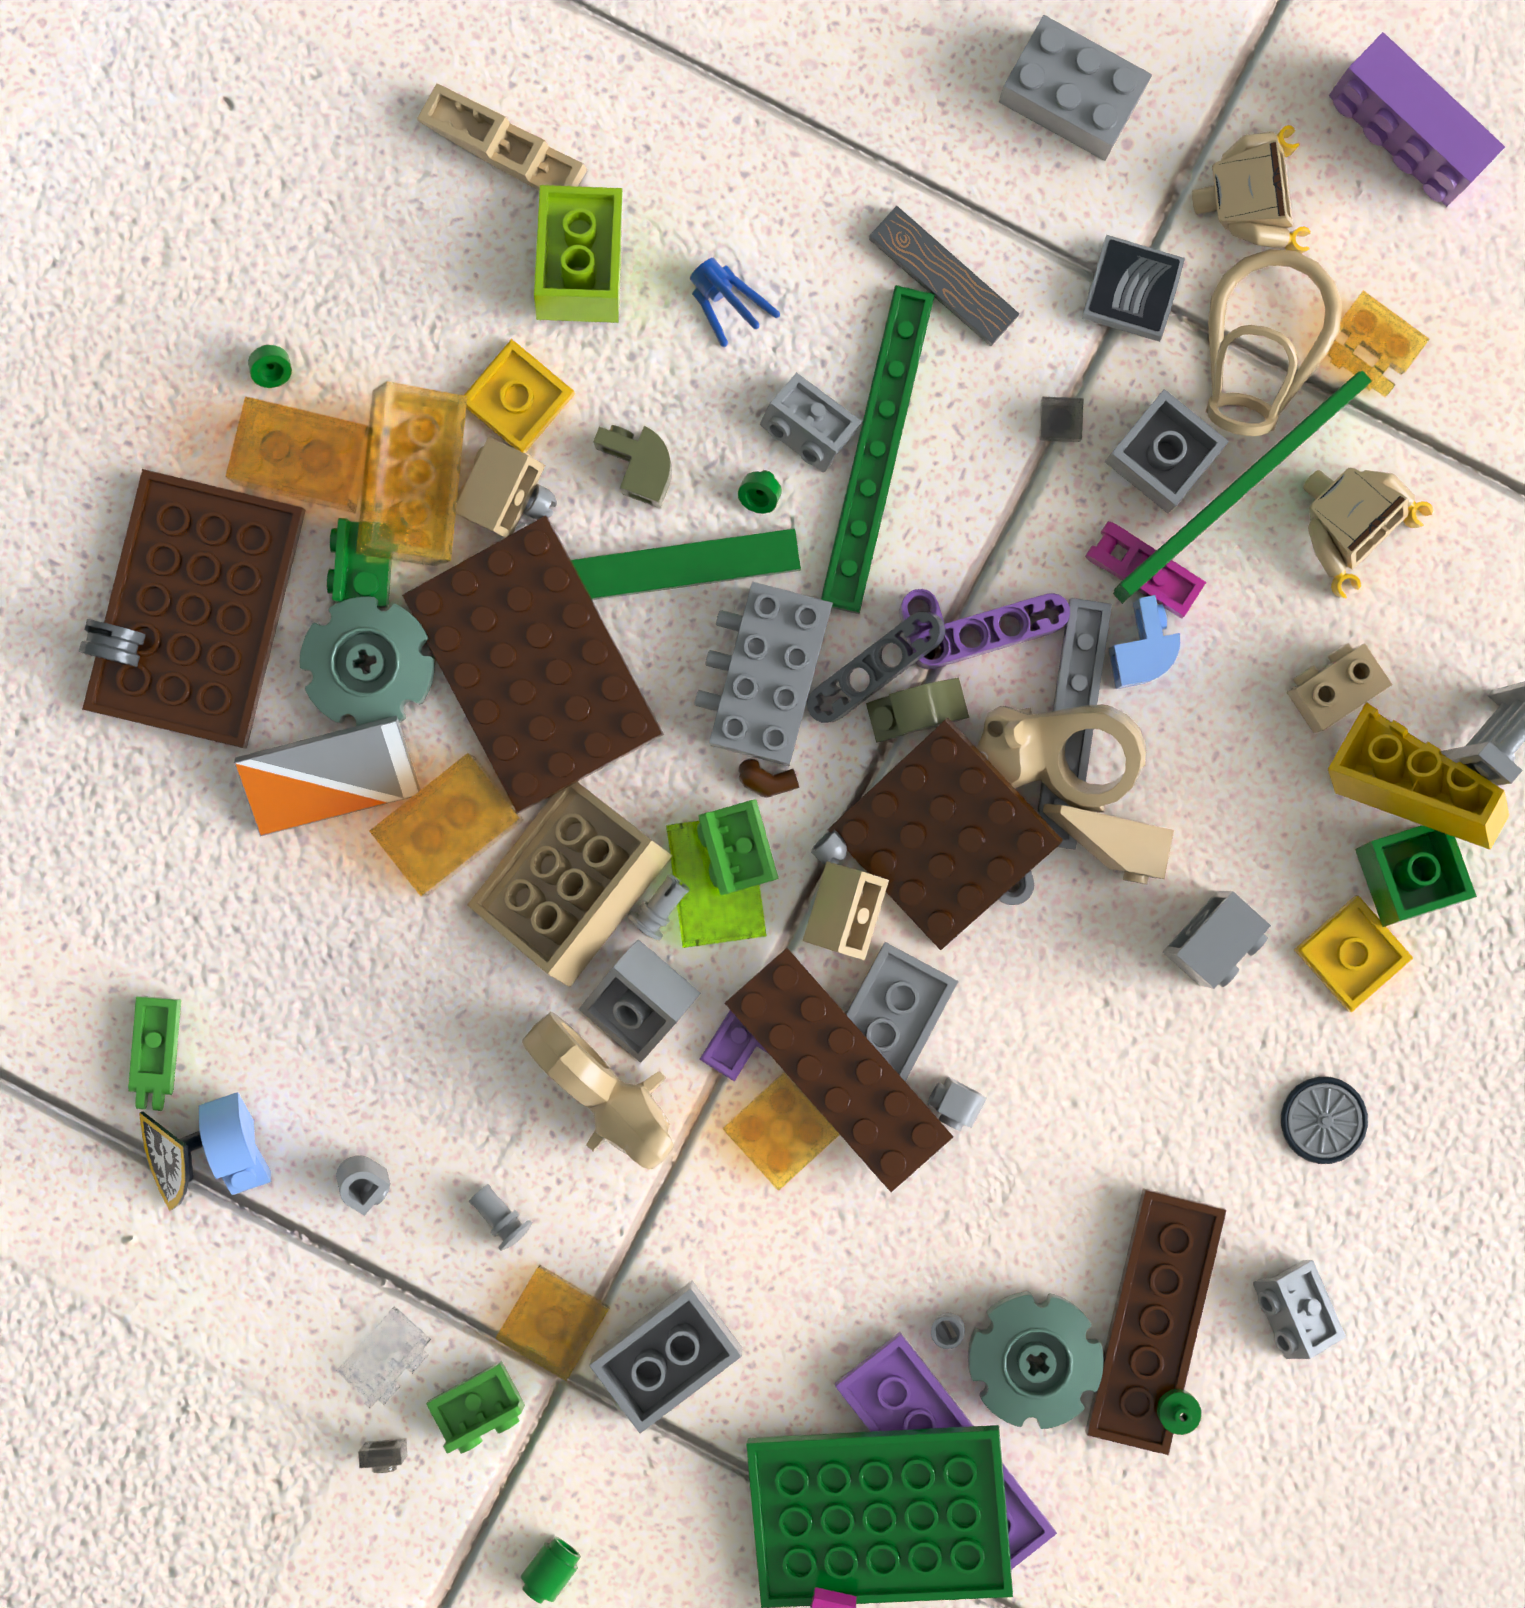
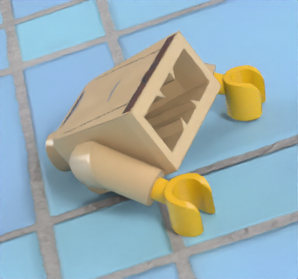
M1291 125L1284 126L1277 135L1274 132H1265L1242 136L1222 155L1221 161L1212 165L1214 186L1192 190V201L1196 215L1217 211L1219 222L1233 236L1258 246L1285 248L1286 250L1296 251L1301 254L1308 251L1309 247H1301L1297 244L1296 235L1305 237L1311 234L1309 228L1305 226L1299 227L1290 233L1287 229L1288 227H1293L1285 157L1292 155L1300 144H1288L1284 138L1290 137L1295 132V128Z
M1347 468L1333 481L1322 471L1317 470L1307 479L1303 486V489L1316 499L1309 507L1310 523L1308 526L1314 553L1327 575L1334 577L1331 589L1340 598H1347L1341 588L1342 582L1345 579L1350 580L1354 589L1359 590L1361 587V581L1356 575L1346 573L1345 569L1347 566L1353 570L1402 521L1410 528L1423 527V523L1416 517L1417 509L1424 516H1429L1433 513L1432 505L1424 501L1416 503L1414 501L1415 495L1393 473L1370 470L1361 472L1355 468Z

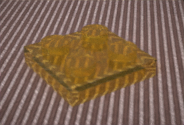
M785 1072L780 1074L722 1128L778 1191L840 1135Z
M539 1264L495 1339L567 1382L609 1311L610 1306Z

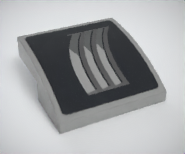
M1106 235L1089 288L1082 319L1160 342L1171 311L1185 258Z

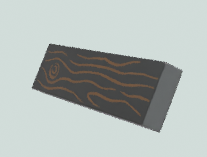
M897 205L869 235V240L929 293L935 294V298L990 347L1019 316V312Z

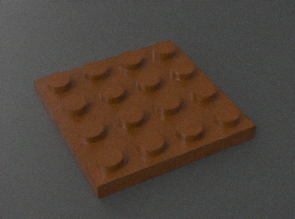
M948 717L827 829L831 834L833 830L840 834L847 845V851L867 873L889 880L886 893L940 951L1063 841Z

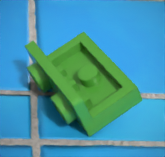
M757 799L698 816L700 821L697 826L698 837L703 847H707L711 860L709 876L712 884L719 889L721 895L779 879Z
M502 1361L437 1395L426 1403L446 1441L443 1447L447 1454L456 1449L459 1450L460 1454L465 1453L479 1445L483 1441L481 1436L495 1429L499 1434L515 1426L520 1421L518 1416L525 1407Z

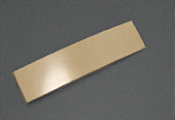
M436 83L417 117L420 123L539 191L540 185L579 186L587 171L584 163L549 147L544 139L511 124L506 116Z

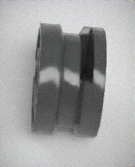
M87 619L84 630L88 634L86 641L81 642L79 652L130 666H138L140 656L136 653L138 646L143 645L146 634Z

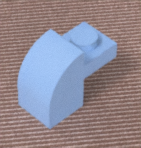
M1155 595L1142 597L1133 602L1140 640L1117 644L1108 649L1116 689L1142 685L1160 677L1171 668L1178 656L1180 633L1163 636L1162 629L1167 628V617L1163 604L1157 605Z
M236 1092L199 1105L201 1141L214 1177L216 1179H223L231 1195L270 1183L271 1170L255 1144L254 1119L240 1094Z

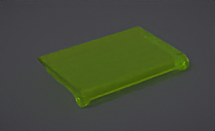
M700 821L666 825L669 852L672 855L670 858L672 874L681 880L680 885L685 883L690 889L677 905L682 948L767 936L760 885L721 895L719 889L712 884L709 876L711 860L707 847H703L697 832V826Z

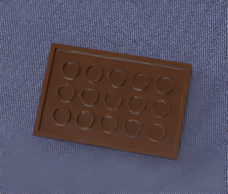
M142 469L104 623L146 634L143 645H139L136 654L140 656L137 667L95 657L82 710L247 749L306 510L300 506Z
M547 516L538 519L402 595L412 615L426 631L429 638L426 642L517 813L529 809L664 735Z

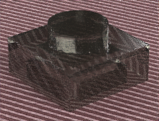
M1042 396L1040 401L1039 441L1080 442L1083 430L1084 398Z
M407 1438L366 1441L358 1451L359 1468H371L373 1473H388L397 1470V1466L402 1465L408 1456Z

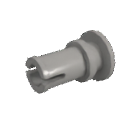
M668 874L666 880L650 901H644L640 905L642 910L640 914L631 911L628 914V918L642 933L660 941L663 934L659 928L661 926L666 927L670 922L668 916L684 895L690 891L685 883L680 885V879L672 874Z
M489 1184L480 1189L469 1200V1203L478 1210L481 1216L493 1228L490 1233L494 1237L499 1235L503 1240L498 1247L500 1251L516 1244L524 1237L532 1225L531 1220L522 1224L518 1220L520 1214L516 1210L512 1212L495 1194Z

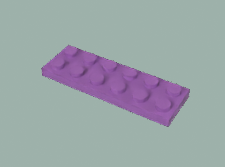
M901 1332L897 1333L835 1383L837 1390L870 1432L974 1426ZM1003 1463L1011 1569H1013L1055 1536L1057 1532Z

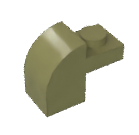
M611 425L610 430L599 426L593 441L596 450L630 462L620 486L622 494L661 509L672 478L671 460L664 441L657 433L646 426L643 427L638 441L633 439L634 434L622 427Z
M959 678L908 688L866 703L876 743L921 730L937 728L947 717L952 722L970 718Z

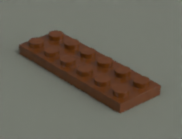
M788 948L784 949L724 1003L890 1192L894 1191L954 1137Z
M1143 1188L1103 1353L1102 1379L1098 1390L1094 1392L1085 1433L1088 1436L1169 1455L1174 1434L1169 1432L1160 1422L1157 1415V1404L1166 1392L1173 1389L1184 1390L1225 1220L1227 1211L1225 1208Z

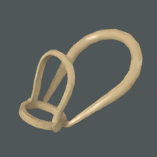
M1268 249L1244 257L1222 276L1211 296L1208 329L1213 395L1210 396L1206 408V413H1208L1210 420L1221 429L1245 436H1261L1274 431L1280 413L1330 350L1340 331L1342 304L1335 281L1319 262L1296 251ZM1268 266L1291 267L1308 275L1321 292L1325 305L1323 329L1297 372L1298 362L1295 348L1289 338L1278 331L1264 326L1244 325L1232 330L1224 337L1227 301L1236 284L1253 271ZM1242 335L1264 336L1278 342L1286 351L1289 359L1287 375L1272 406L1251 395L1222 393L1223 368L1227 348L1232 341ZM1225 405L1244 406L1263 415L1266 421L1261 423L1238 422L1223 415L1218 410V407Z

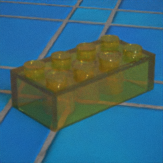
M389 381L372 390L356 554L430 566H438L451 561L467 396Z

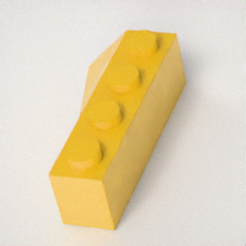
M1367 702L1328 767L1336 794L1491 850L1509 817L1505 790L1463 763H1455L1443 755L1441 749L1430 742L1424 743L1408 733V729L1395 720L1391 722L1379 714L1378 709Z

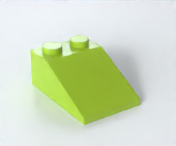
M540 185L534 284L536 320L619 323L622 188Z

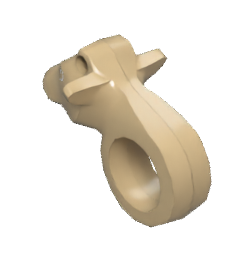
M1104 704L1079 706L1034 715L1031 708L1017 710L1008 706H999L988 713L984 722L983 733L977 749L1014 788L1041 780L1052 793L1069 806L1091 812H1104L1105 805L1117 802L1136 784L1146 760V745L1138 725L1127 714ZM1084 729H1100L1112 735L1121 744L1126 757L1124 774L1116 781L1104 785L1089 784L1079 779L1069 769L1065 758V744L1068 738L1075 732Z
M550 1011L536 1023L523 1038L522 1043L535 1062L569 1095L594 1113L595 1131L586 1146L594 1152L603 1142L607 1141L618 1150L627 1154L641 1167L648 1170L662 1163L670 1154L674 1145L668 1134L669 1120L651 1094L662 1084L666 1077L659 1071L637 1085L624 1083L579 1033L558 1015Z

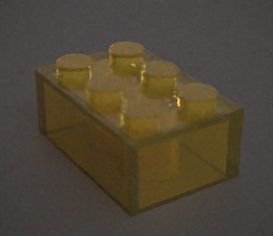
M245 396L225 477L237 486L356 513L375 434L364 424Z
M467 753L369 830V832L421 897H427L525 819L520 813L516 812L510 800L476 757Z

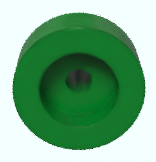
M263 345L255 349L249 356L248 366L250 375L257 385L264 388H275L285 384L291 377L292 367L289 355L283 348L276 345Z
M755 471L748 473L744 477L738 490V499L748 510L759 514H766L776 508L782 494V488L770 471Z
M1170 1390L1162 1395L1157 1404V1415L1160 1422L1173 1434H1188L1194 1431L1201 1421L1202 1411L1200 1404L1186 1390Z

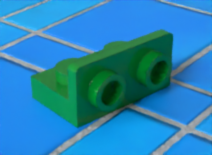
M338 518L337 528H332L330 533V551L335 553L334 569H329L327 574V593L332 594L334 602L339 603L356 597H375L380 608H389L394 526L392 524L351 522L347 518Z

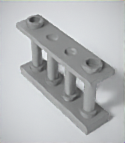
M1525 681L1492 690L1488 697L1499 705V708L1466 746L1441 751L1442 754L1455 763H1463L1497 786L1512 784L1523 771L1513 761L1516 759L1514 753L1525 742Z

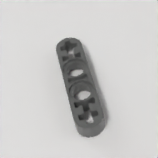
M917 612L909 616L816 687L809 694L807 700V709L810 715L821 723L835 722L843 718L936 648L945 636L943 620L932 612ZM919 621L922 623H932L933 628L929 631L932 637L930 640L919 638L912 644H909L900 636L904 633L905 638H911L918 633L920 627L917 623ZM890 643L896 644L902 652L901 662L895 667L887 666L882 659L883 648ZM910 645L916 649L915 653H913ZM856 668L864 669L869 675V685L862 692L856 691L850 684V675ZM842 690L851 698L850 702L847 697H840L831 705L834 710L833 713L831 711L822 712L820 706L824 703L822 695L830 697Z

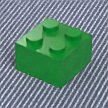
M1421 825L1370 841L1355 849L1382 927L1477 897L1457 840L1451 835Z

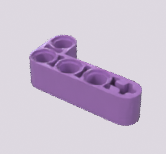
M914 589L903 598L899 609L901 622L910 616L907 608L909 602L917 599L926 602L930 612L937 614L943 620L939 603L935 595L930 591ZM1049 593L946 624L944 623L945 636L940 643L941 656L935 660L922 657L916 664L924 669H935L1051 635L1059 631L1068 622L1070 606L1061 595ZM1045 604H1048L1050 610L1057 609L1059 615L1053 620V624H1051L1049 618H1043L1030 625V617L1040 614L1045 609ZM1008 615L1015 617L1020 623L1019 634L1016 636L1005 635L999 627L1001 617ZM919 621L917 623L920 627L919 632L911 638H906L907 642L912 644L919 638L931 639L929 631L933 628L932 623H922ZM965 627L975 628L981 636L980 645L975 648L965 647L959 638L960 630ZM910 645L913 653H915L916 649Z

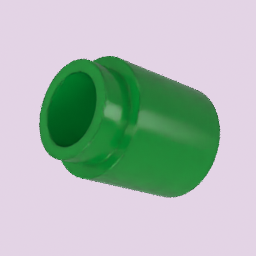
M555 1536L550 1543L545 1542L521 1575V1579L525 1583L522 1590L537 1603L542 1604L544 1600L554 1602L578 1570L576 1564L581 1558L580 1554L559 1537Z

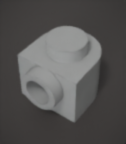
M948 1076L944 1084L939 1082L936 1084L927 1105L941 1113L939 1120L942 1123L961 1131L964 1125L972 1128L987 1097Z
M366 1156L349 1157L337 1169L336 1179L342 1201L364 1216L373 1205L380 1204L388 1194L391 1183L387 1169Z

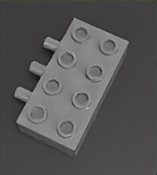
M752 581L743 616L724 610L719 611L716 625L738 631L733 655L709 650L706 657V666L728 671L722 696L698 690L695 698V706L717 711L709 740L710 746L790 766L833 605L832 602Z

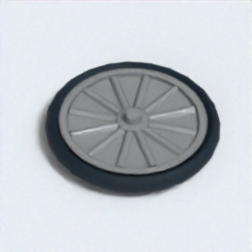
M1315 1077L1300 1083L1289 1093L1281 1111V1129L1289 1147L1298 1156L1317 1164H1332L1351 1156L1362 1144L1368 1128V1113L1360 1094L1348 1083L1333 1077Z

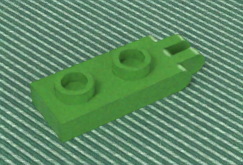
M148 996L136 997L128 1084L129 1092H136V1109L145 1110L148 1104V1095L152 1093V1110L162 1111L165 1095L173 1094L181 999Z

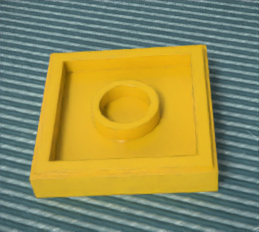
M511 339L461 397L459 403L512 448L526 453L572 399L575 391Z
M1357 895L1294 949L1344 1008L1351 1013L1413 959L1412 955L1387 927H1382L1380 919L1362 898Z

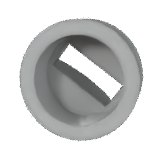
M537 484L523 514L537 520L544 516L551 517L554 512L549 507L557 506L555 495L549 489Z
M833 830L832 834L828 832L818 840L811 849V853L825 865L827 861L838 864L839 860H843L846 857L847 845L840 834Z
M953 1313L939 1315L931 1327L932 1340L943 1349L956 1348L961 1344L965 1335L963 1320ZM944 1321L950 1322L957 1335L956 1337L952 1338Z

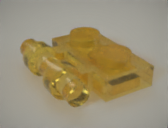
M1363 290L1341 318L1340 331L1347 335L1348 338L1342 345L1335 340L1327 355L1332 358L1330 363L1338 369L1343 366L1353 375L1363 370L1372 380L1365 389L1370 391L1373 388L1383 397H1386L1395 386V383L1383 375L1388 367L1400 375L1404 374L1430 339ZM1358 345L1378 358L1372 367L1353 353Z

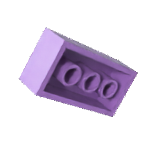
M1384 32L1350 65L1328 95L1333 100V104L1340 114L1347 118L1352 117L1363 128L1364 135L1371 143L1384 147L1393 156L1395 165L1406 174H1412L1423 184L1424 192L1432 200L1442 202L1446 207L1505 148L1492 133Z

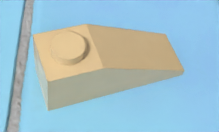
M1044 804L1043 813L1107 868L1124 872L1123 880L1147 885L1149 877L1165 879L1174 830L1069 806Z

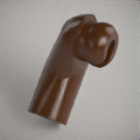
M755 759L744 760L739 765V780L742 785L761 797L768 798L800 788L794 768L772 775L763 768H760L759 762Z

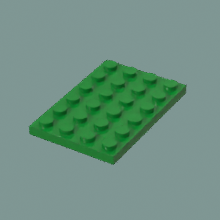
M999 1425L748 1438L746 1446L761 1608L811 1606L815 1587L857 1596L856 1604L1013 1597Z

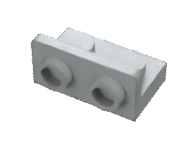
M796 372L770 402L760 425L774 439L783 442L799 454L806 463L815 466L821 472H826L835 456L858 430L862 421Z
M1303 1260L1273 1278H1260L1253 1282L1258 1295L1259 1306L1266 1314L1274 1333L1275 1343L1286 1359H1311L1346 1338L1313 1260Z

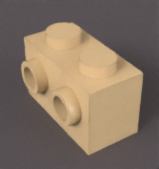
M488 437L485 445L478 450L475 456L474 468L466 484L458 491L453 512L505 538L514 533L546 465L517 449Z
M1347 643L1327 656L1331 663L1318 671L1315 666H1312L1293 678L1297 686L1287 691V694L1313 733L1324 731L1393 685L1365 643L1354 648Z
M827 861L803 941L865 960L889 880Z

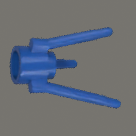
M714 257L700 264L690 276L691 282L696 286L692 295L700 303L722 347H726L728 341L708 300L709 298L713 302H717L725 297L753 329L760 327L759 322L753 317L751 312L731 291L732 285L774 318L780 317V312L735 276L727 265L722 267Z

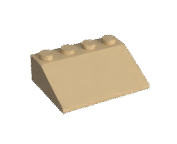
M576 782L554 794L467 906L548 975L571 987L672 855L579 782Z

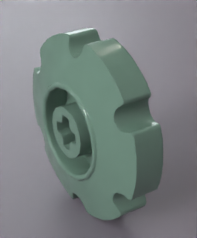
M375 597L350 598L331 606L328 609L331 614L330 622L324 626L313 623L305 635L301 647L300 668L304 671H311L313 675L312 682L305 686V691L310 700L325 716L340 724L349 716L355 718L356 726L393 716L398 717L399 723L406 719L404 713L405 705L411 701L421 705L426 699L433 683L435 659L431 656H423L422 647L429 639L426 631L410 612L396 603L392 604L390 609L381 611L378 606V600ZM366 654L376 660V663L370 666V673L359 668V664L365 662L364 655Z
M1025 1291L1007 1296L992 1305L986 1311L991 1320L990 1326L986 1329L975 1328L968 1347V1368L971 1379L986 1383L984 1390L979 1394L985 1406L998 1418L1017 1427H1022L1027 1418L1033 1417L1037 1419L1041 1429H1049L1062 1425L1078 1416L1085 1409L1080 1401L1082 1393L1089 1390L1096 1392L1099 1388L1104 1362L1102 1346L1098 1339L1086 1338V1332L1092 1324L1085 1314L1070 1301L1052 1293H1049L1047 1299L1042 1303L1034 1302L1031 1292ZM1030 1354L1036 1357L1040 1354L1044 1362L1041 1365L1033 1363L1030 1366L1027 1357Z

